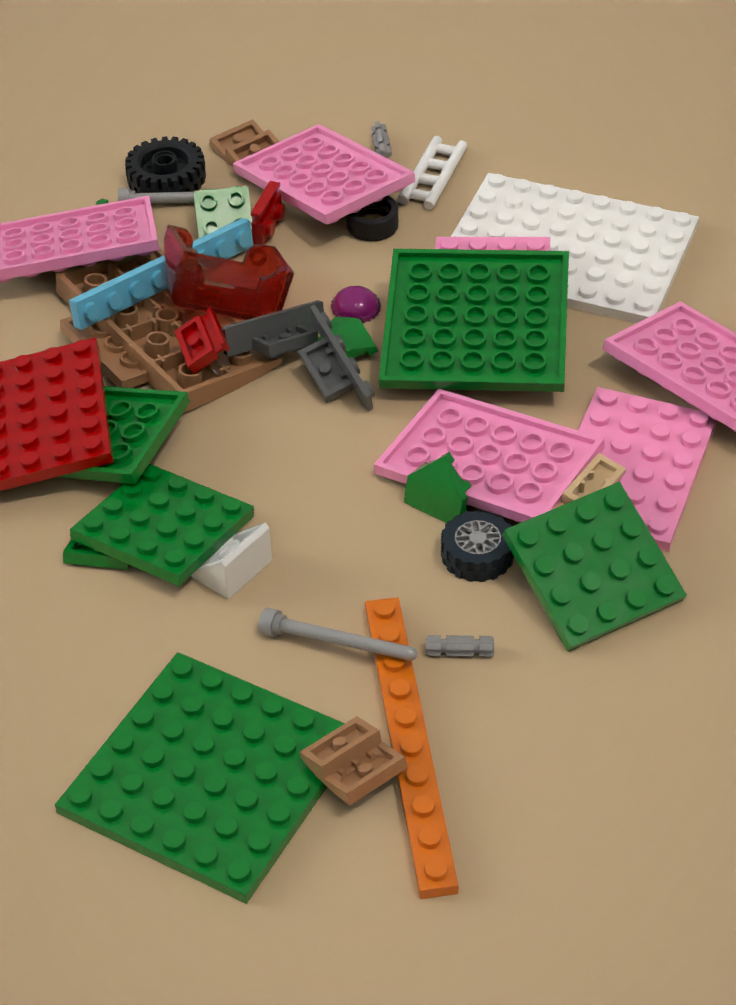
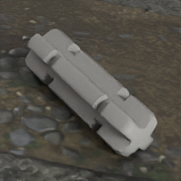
M379 121L375 122V126L371 127L375 152L388 158L392 155L386 125L380 124Z
M429 635L426 638V653L428 656H441V653H446V656L474 657V653H479V657H491L494 654V638L492 636H479V639H474V636L446 635V639H441V635Z

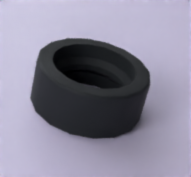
M387 195L379 202H373L356 213L346 215L348 231L357 239L365 241L387 239L398 229V204ZM369 214H378L385 216L379 219L361 218L362 216Z

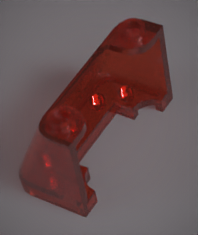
M168 224L164 236V253L168 292L176 306L206 313V309L210 307L216 315L243 320L283 310L294 272L276 247L264 244L253 245L247 250L243 262L199 254L196 249L192 248L193 238L187 229Z

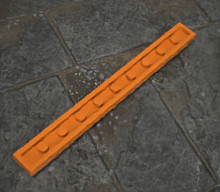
M399 597L365 601L370 638L409 646ZM374 653L391 748L404 755L407 763V769L397 775L420 899L458 894L459 885L412 661Z

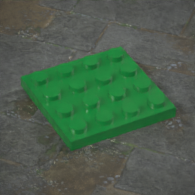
M104 386L114 462L58 477L136 484L191 402L187 392Z
M149 464L136 484H122L71 527L70 539L180 586L254 517V506Z
M620 481L509 527L502 534L568 652L683 601L687 596Z

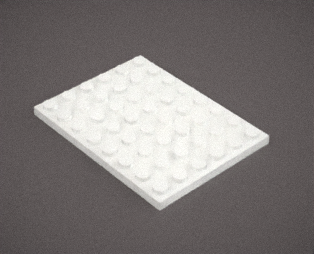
M488 173L451 237H550V251H569L567 308L638 323L661 311L697 230L699 216L689 215L685 212L665 210L660 207L636 204L632 201L612 199L603 195L583 193L579 190L559 188L550 184L530 182L526 179H516L501 174Z

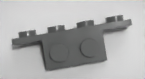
M316 300L224 326L222 332L231 349L228 352L224 349V354L233 356L254 350L264 354L266 358L273 359L282 357L285 352L299 351L317 342L318 331L312 323L309 307L316 305L319 312L322 313L324 312L323 302Z
M316 305L310 306L312 323L322 339L299 350L300 360L327 403L354 390L367 411L372 410V397L375 396L372 386L368 380L362 381L360 378V369L356 360L353 357H347L344 352L346 351L345 344L339 334L334 336L332 333V324L325 312L320 313Z

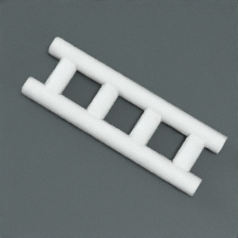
M434 136L413 171L416 182L406 186L401 191L398 202L405 205L409 199L424 201V207L432 210L467 149V143L461 140L456 146L442 144L441 137ZM436 153L450 156L448 161L434 159ZM427 168L441 171L439 176L425 174ZM419 183L433 186L431 191L416 189Z

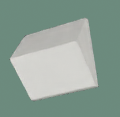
M266 522L234 534L191 576L229 600L272 561L270 529Z

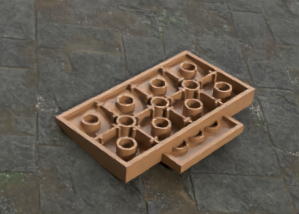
M160 249L146 256L136 254L126 256L120 261H99L93 266H78L56 273V293L70 306V299L153 261L166 253ZM192 276L83 330L74 327L72 316L60 320V330L73 343L96 337L100 350L102 372L117 387L133 388L149 382L156 390L187 392L191 402L183 413L212 402L254 381L281 365L283 357L266 358L264 354L254 350L227 356L223 350L218 353L219 358L194 374L187 366L174 331L197 315L202 317L207 314L206 309L209 307L217 315L222 328L241 322V320Z

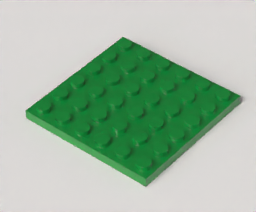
M393 249L379 371V388L564 392L569 251Z
M177 652L55 803L56 812L247 904L327 788L301 759L300 751L345 723Z

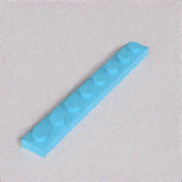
M241 218L70 299L69 304L74 327L83 330L253 247L250 220Z

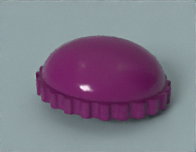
M363 286L343 288L331 301V309L335 317L358 318L362 323L375 319L381 311V304L377 295Z

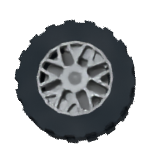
M468 511L462 515H456L445 524V529L441 533L443 565H446L447 570L455 574V577L466 579L469 582H486V580L497 579L501 574L504 575L513 564L514 555L502 536L504 530L511 527L510 524L506 523L502 517L495 516L494 513Z

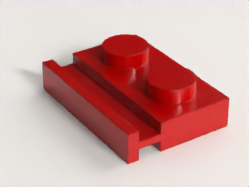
M269 181L250 213L252 217H255L251 223L253 246L264 247L269 237H273L278 222L284 218L285 205L282 204L281 193L277 192L280 188V182Z
M210 307L206 309L207 314L202 317L197 315L174 331L187 366L194 374L219 358L218 353L224 349L226 352L231 350L222 332L217 315Z

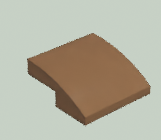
M252 119L210 138L209 146L219 157L233 167L234 162L279 141L269 129L263 132Z
M357 716L300 751L301 759L326 787L348 805H352L407 769L405 756L383 743L380 730Z

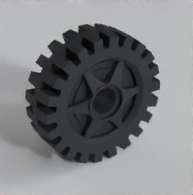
M165 136L160 141L157 138H152L151 143L143 141L141 146H134L133 151L130 150L128 157L125 159L128 186L130 189L135 190V193L193 192L195 190L199 191L201 185H204L206 171L203 152L199 146L196 147V143L192 141L188 143V139L185 138L179 141L178 137H172L171 140H168V137Z

